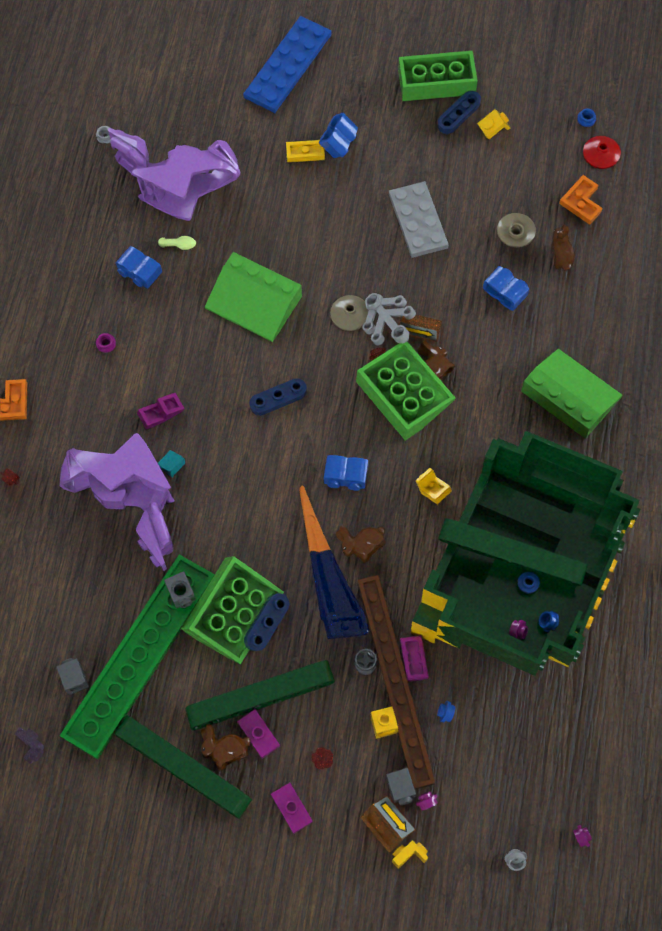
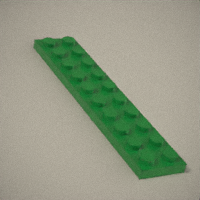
M180 554L178 555L60 734L61 738L98 760L179 635L182 626L215 574ZM184 571L196 600L186 608L179 607L176 609L164 580ZM178 589L176 595L185 594L186 589Z

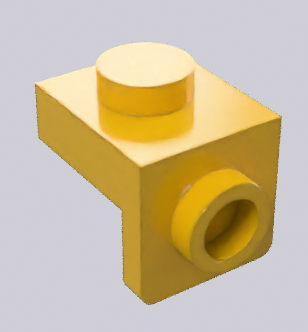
M496 109L477 123L488 139H491L503 128L510 129L507 123L509 121L508 117L503 112L499 113Z
M431 468L426 470L416 480L421 494L437 505L452 492L451 487L437 478L434 470Z
M412 840L406 847L401 845L393 853L395 858H393L392 863L399 869L414 853L425 863L428 860L426 855L428 851L420 842L416 844Z

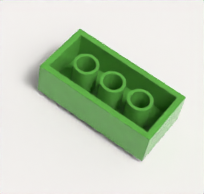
M473 51L399 57L398 73L402 101L462 96L468 91L476 92L477 75Z

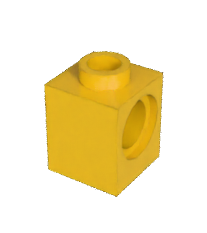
M393 707L371 712V721L376 739L398 733V725Z

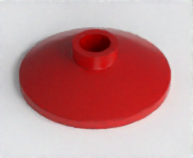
M595 136L589 139L583 147L584 159L595 168H610L620 159L621 150L616 141L606 136Z

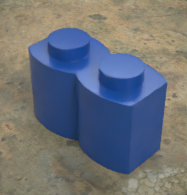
M344 113L336 114L329 122L327 130L321 136L319 144L333 158L343 157L349 150L350 142L356 138L358 127Z
M132 246L116 261L118 273L125 278H131L138 287L143 286L148 289L162 273L161 265L157 261L144 255Z
M498 266L483 284V289L490 296L498 299L503 306L511 311H514L529 293V288L525 281L514 278L509 269Z
M327 455L324 484L331 488L346 486L354 491L365 488L368 460Z

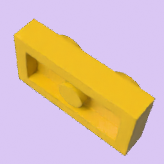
M320 140L286 142L287 162L325 160L324 148L319 144Z

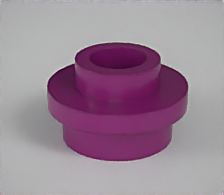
M108 333L99 335L96 340L97 349L103 353L111 352L116 346L115 338ZM105 342H109L108 345L103 346Z
M515 620L510 627L509 635L519 640L524 639L528 633L526 621Z
M430 791L418 796L419 800L416 802V805L420 806L421 810H426L438 804L436 800L437 794H431Z
M578 825V828L573 830L580 847H589V841L593 839L587 827L582 828L581 825Z

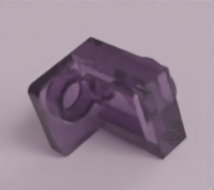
M20 727L15 735L31 747L23 759L32 764L33 761L36 762L40 759L45 746L37 740L39 736L29 728L25 731Z

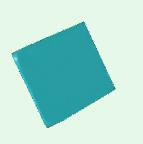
M170 450L158 462V465L165 473L173 477L185 464V459Z

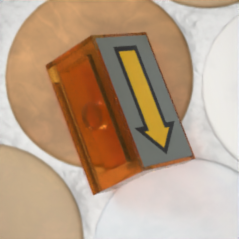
M415 315L414 318L407 320L403 316L400 318L399 325H403L409 331V335L437 341L442 321L420 315Z
M387 795L372 804L360 817L389 853L405 838L416 831Z

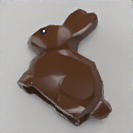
M567 225L554 229L551 244L554 266L556 269L562 268L564 271L570 269L575 257L574 249L568 240L569 228Z
M423 341L421 346L418 347V354L428 357L425 363L440 380L454 370L455 365L446 358V349L438 346L433 347L426 341Z
M342 525L335 534L342 541L344 555L350 557L354 554L365 564L377 550H380L386 544L384 540L385 528L383 526L361 529L356 537H353L348 529Z
M207 724L201 730V735L204 739L201 749L203 758L211 757L213 762L216 763L218 770L221 771L227 765L248 756V747L251 743L249 737L241 738L237 735L227 734L221 739H217L214 729L210 724Z

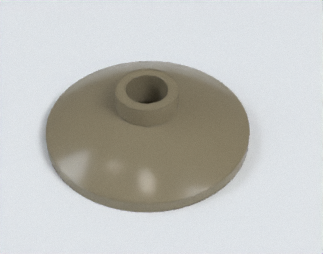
M511 213L499 221L497 234L504 244L519 248L533 241L536 227L528 216L521 213Z
M347 295L340 297L333 303L330 315L333 323L338 328L345 331H355L362 328L366 322L368 310L362 298Z

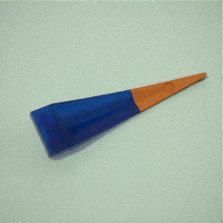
M302 485L299 491L320 618L324 622L328 639L367 635L369 629L364 611L335 560L306 490Z

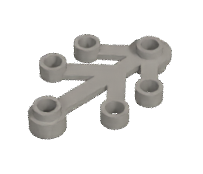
M377 293L370 294L365 300L368 315L362 328L367 334H372L371 340L373 343L381 345L384 342L385 337L382 335L385 322L392 330L391 336L397 343L403 344L407 342L409 331L403 325H398L392 317L404 316L407 320H410L416 315L415 310L411 306H406L407 301L402 295L393 298H383ZM395 305L397 309L385 310L383 306ZM377 312L379 317L375 326L373 321Z

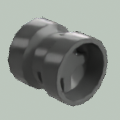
M370 649L358 651L355 657L356 670L362 675L373 673L377 665L376 654Z

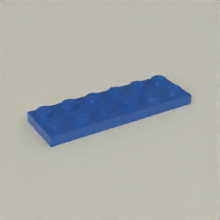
M300 16L243 93L244 98L276 113L330 38L331 30Z

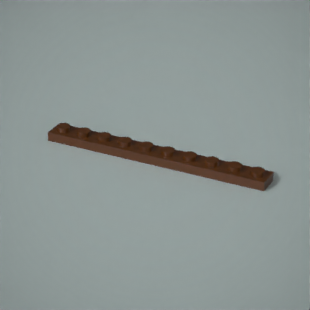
M379 576L359 579V590L389 702L395 714L400 743L414 789L435 785Z

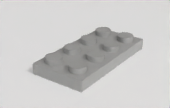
M426 182L389 190V197L411 258L448 249L449 244Z

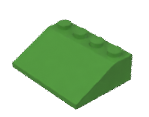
M233 252L221 270L205 305V309L273 342L301 299L302 288L300 284Z
M408 342L399 343L357 370V384L404 440L422 430L456 399Z
M560 349L553 352L524 380L521 392L585 439L623 396Z
M226 557L181 630L225 657L241 664L249 651L244 643L246 633L267 599L273 594H283L284 591L236 557Z

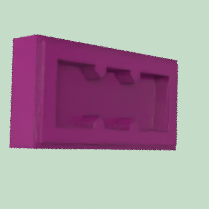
M422 635L400 638L407 682L428 679Z
M253 710L237 721L246 737L250 738L251 744L262 759L280 747V744L256 710Z
M290 782L271 793L273 800L293 834L313 823Z

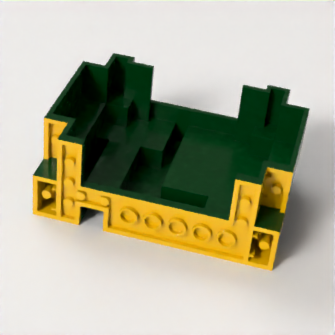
M525 431L519 446L497 438V440L493 439L485 455L481 475L459 522L587 564L582 586L568 584L448 544L436 571H431L423 588L421 604L412 621L411 634L416 636L422 635V639L431 643H435L436 639H439L459 649L461 644L467 645L534 676L538 670L543 671L548 659L566 667H569L572 661L576 663L586 636L582 635L585 628L589 629L594 617L590 616L593 609H598L602 600L600 597H602L610 580L606 578L609 571L613 573L617 564V560L614 557L616 553L621 554L625 545L622 538L627 528L633 527L641 510L637 508L639 499L620 492L624 481L620 479L623 471L528 431ZM531 572L539 578L540 584L537 591L527 594L519 589L518 578L521 574ZM530 579L525 580L527 585L533 584ZM553 611L558 614L559 625L555 630L545 632L540 627L539 617L543 612ZM515 620L526 621V626H528L527 636L522 640L509 635L510 627Z

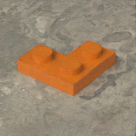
M584 175L580 177L559 202L560 205L589 225L599 216L603 209L589 199L598 189V184Z
M26 379L6 380L5 399H0V421L27 419Z

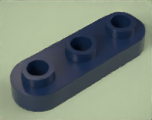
M475 91L466 92L438 119L439 131L444 134H450L480 107L481 96Z
M292 379L254 395L250 399L252 413L259 416L265 415L304 398L307 393L306 383L301 379ZM299 386L300 388L296 390L293 387ZM280 393L281 396L275 397V394ZM258 401H262V402H263V404H261V405H257L256 403H257Z
M273 594L265 602L245 635L244 643L249 650L260 651L266 647L289 608V600L284 594ZM278 600L282 602V606L280 608L277 606ZM267 618L271 620V624L269 626L266 624ZM256 636L260 638L259 644L255 643Z

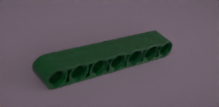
M448 518L444 519L438 540L575 586H582L588 566L583 562Z
M324 660L191 704L185 708L191 730H199L205 728L207 724L214 725L250 713L253 710H259L327 687L335 683L329 661Z
M127 715L114 733L119 739L234 817L240 819L251 803L252 799L132 717Z

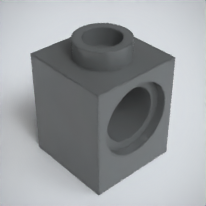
M184 571L164 580L176 609L179 607L186 608L196 600ZM178 589H186L185 594L176 595Z
M77 658L66 659L61 662V665L57 666L62 684L68 695L89 687L81 663Z
M408 768L386 774L393 803H399L402 806L413 802L412 799L415 798L416 792Z

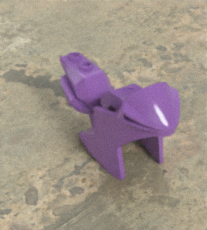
M108 129L111 146L113 149H118L115 155L116 161L130 172L131 175L137 177L141 190L138 198L178 219L190 221L199 197L237 180L240 176L237 158L225 141L217 140L208 147V150L204 151L187 145H176L175 149L168 152L167 160L160 163H149V153L143 139L136 135L126 134L121 130Z
M136 433L114 454L82 451L75 448L69 449L66 452L61 467L60 487L74 493L91 487L95 498L107 509H125L126 506L141 508L144 513L136 528L139 536L137 542L143 551L148 550L152 556L149 558L155 567L160 566L165 571L167 568L163 556L173 551V544L161 512L165 503H173L174 499L168 490L171 487L145 441Z

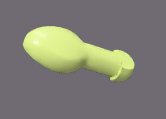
M181 236L177 239L160 238L158 245L162 248H165V246H177L179 249L189 250L195 247L196 241L189 236Z

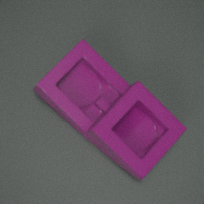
M172 393L158 398L155 404L138 409L137 414L144 427L149 429L184 411V407L176 393Z

